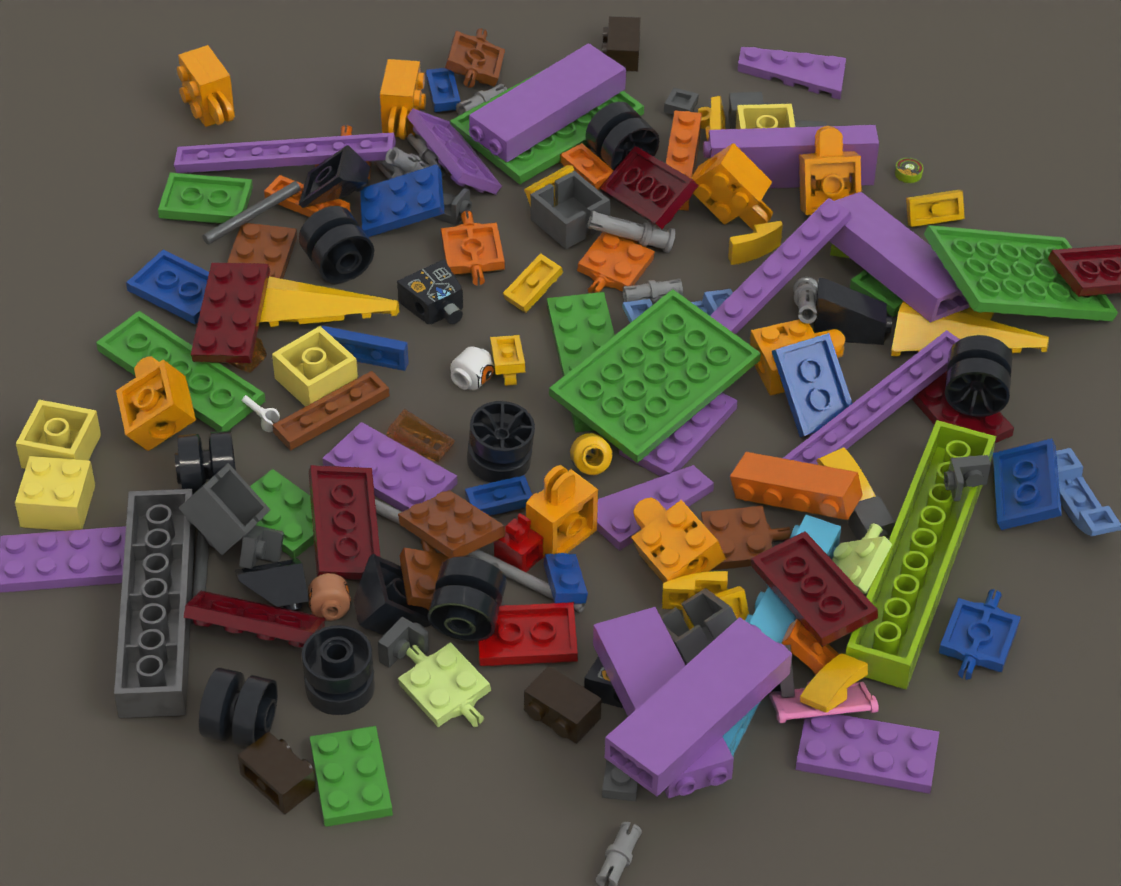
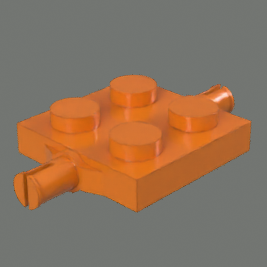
M466 211L461 213V225L441 228L444 256L454 275L472 273V282L478 286V278L480 285L485 282L483 272L505 270V261L497 223H474L472 212L467 211V219Z
M602 232L579 261L577 271L594 280L588 288L589 293L601 292L604 287L615 288L623 292V286L635 285L653 261L655 251L637 244L638 241Z

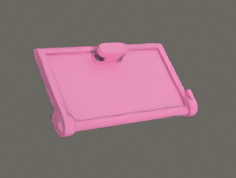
M856 682L847 688V700L827 713L800 702V695L805 688L794 689V697H782L781 691L769 693L776 710L778 723H786V720L862 711L877 713L879 710L876 697L874 695L871 696L864 682Z

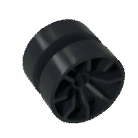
M614 102L600 109L589 122L585 135L586 142L590 148L612 170L619 166L635 146L655 156L660 142L658 133L626 102Z
M330 206L323 208L311 215L301 227L299 233L300 246L313 262L322 278L327 282L339 284L355 279L369 267L373 260V243L360 228V225L350 211L344 207Z
M974 335L960 339L951 347L948 356L945 397L953 409L968 416L984 417L1000 412L1008 404L1013 358L1010 349L1003 342L990 336Z
M508 401L486 403L473 413L470 420L467 463L477 477L492 483L523 476L527 473L531 463L535 423L530 413L520 405Z
M231 430L210 432L209 450H203L199 434L178 436V453H175L177 482L182 484V489H192L194 494L207 482L206 479L212 478L228 463L236 471Z
M453 557L447 559L441 564L435 585L436 591L433 593L427 614L429 623L442 634L458 640L481 641L491 637L495 632L499 616V606L502 603L507 584L505 575L496 566L473 557Z
M335 625L322 628L307 639L302 649V663L306 695L309 702L319 711L331 715L351 714L363 708L371 700L375 690L372 647L368 638L355 628Z
M220 667L215 669L207 682L200 705L199 732L201 736L227 741L232 735L235 744L248 747L267 732H270L278 700L276 681L251 675L245 681L244 675L241 672Z

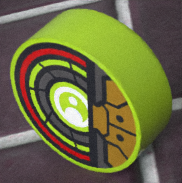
M903 158L896 163L895 176L898 180L904 183H915L922 178L923 165L918 160Z

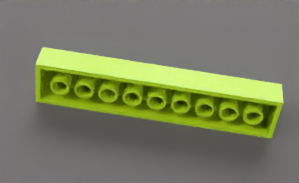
M936 420L889 538L892 546L866 596L878 609V619L853 631L846 647V655L868 663V675L865 676L866 678L907 690L983 486L963 487L961 500L953 501L951 490H946L944 485V472L949 470L951 458L988 455L991 463L996 436Z

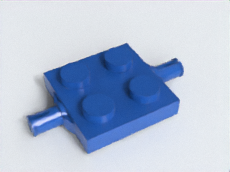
M995 589L989 590L985 603H974L958 598L941 641L939 653L963 661L958 671V675L962 679L965 671V679H971L975 665L1001 673L1003 671L1021 617L1004 612L997 607L1002 597L1001 592L998 590L994 599Z

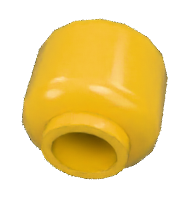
M593 433L583 434L573 442L570 449V458L573 465L582 473L598 475L610 466L612 450L609 443L601 436Z

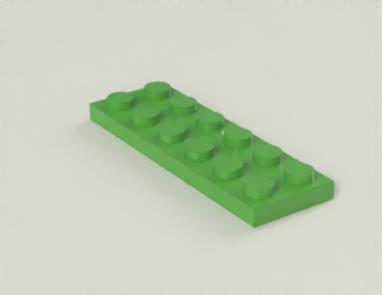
M604 292L547 298V309L562 376H565L615 336ZM571 413L575 432L593 430Z
M140 311L96 342L97 350L133 375H135L134 368L141 359L152 356L159 362L164 359L186 376L195 417L216 431L230 430L253 412L250 407L241 401L245 395L259 406L265 402L264 392L220 363L193 362L191 344Z

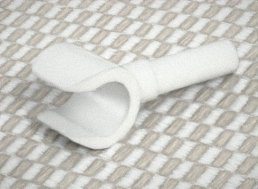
M245 395L241 401L261 417V428L266 432H272V421L274 423L279 421V412L274 408L264 409Z

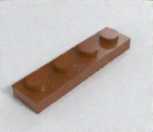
M370 371L272 425L273 433L291 451L389 397V387L374 372Z

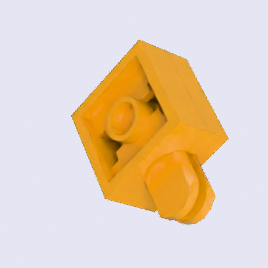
M209 45L179 54L180 66L177 67V73L182 82V87L179 89L180 95L184 103H189L193 116L196 119L199 118L205 127L214 124L221 125L224 121H233L235 113L230 74Z
M387 60L380 91L382 133L394 132L395 137H399L402 140H406L410 133L415 137L413 132L414 126L407 116L412 109L420 111L425 110L426 94L421 92V89L425 87V73L420 70V61Z
M833 126L821 127L815 134V153L799 154L800 210L805 215H812L828 198L835 201L861 192V156L855 151L843 152V135L838 129Z
M734 143L699 165L691 177L699 185L693 194L724 225L739 216L754 230V225L768 223L773 216V211L762 201L772 181Z
M800 319L751 330L750 345L761 353L760 361L754 366L769 395L785 392L772 354L773 350L829 333L837 358H839L844 353V334L837 329L814 333L810 323H803Z
M152 356L141 359L134 368L136 378L116 390L125 435L147 451H150L196 421L186 376L164 359L159 362Z
M562 465L552 468L544 478V489L539 493L533 494L526 502V517L531 520L530 529L543 536V557H545V554L568 553L597 531L598 489L572 469L568 471Z
M652 497L639 501L633 510L634 518L641 530L634 534L631 539L639 555L663 583L689 574L709 572L726 559L718 540L682 500L668 510Z

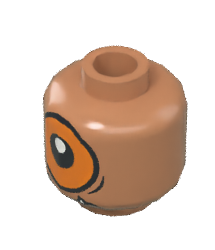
M326 573L319 575L311 581L307 593L309 607L313 615L325 617L326 621H334L347 614L350 610L351 597L348 584L342 576Z

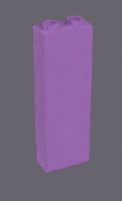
M588 43L470 114V137L489 149L492 154L497 155L505 162H509L625 90L626 68Z
M876 125L833 126L843 135V152L855 151L861 156V185H874L879 148ZM821 127L709 130V139L703 143L704 158L708 160L734 143L772 181L769 188L800 187L799 154L815 153V134Z
M862 192L835 200V202L851 211L852 218L829 241L929 322L970 307L961 290L957 288L955 281L944 268L938 255L927 242Z
M656 607L594 624L593 646L627 716L631 715L685 666ZM721 737L664 790L668 798L678 795L685 796L697 789L710 785L717 786L732 779L734 758L724 738Z
M739 617L605 737L604 758L657 797L790 674L792 653L783 644L775 642L762 633L757 626L749 624Z

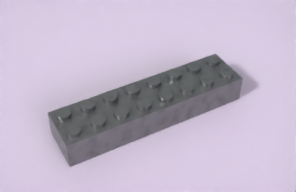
M192 489L129 491L114 687L119 718L186 715L190 619L183 617L185 606L192 599L195 525L186 519L179 507L193 495Z

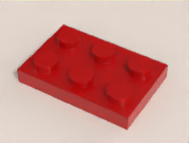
M574 602L499 606V616L494 634L485 640H478L480 666L578 662Z

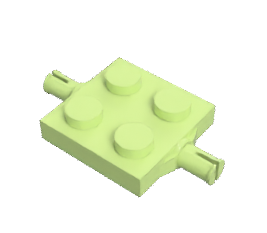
M875 523L870 524L866 535L861 540L840 543L833 552V562L863 594L867 593L892 546V543L885 536L879 537L883 530Z
M451 642L429 656H426L417 645H412V649L410 647L406 655L416 665L398 678L400 687L437 727H440L451 718L464 715L473 727H477L478 723L481 724L484 717L474 708V705L480 698L491 691L490 683Z

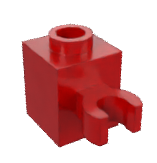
M520 513L518 520L514 518L504 526L506 536L494 541V557L527 572L543 558V536L530 529L531 520Z

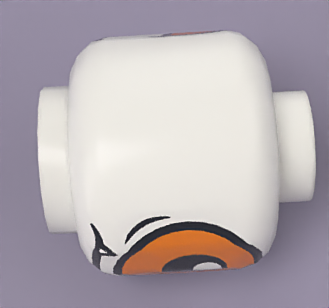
M467 347L451 362V379L460 389H479L494 374L492 356L484 349Z

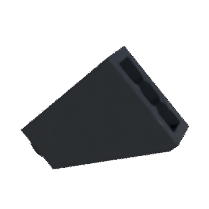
M818 279L816 298L817 318L814 321V333L837 329L844 334L845 342L884 345L885 333H891L892 316H887V303L828 279Z

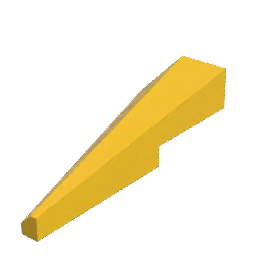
M269 276L260 322H269L270 327L279 326V321L309 324L342 321L344 316L348 314L361 313L363 319L371 318V313L397 316L400 311L397 300Z
M903 301L898 311L891 356H900L901 351L919 352L946 330L959 339L974 335L996 338L1008 348H1011L1012 353H1021L1022 348L1041 349V352H1047L1049 337L962 312H956L929 322Z

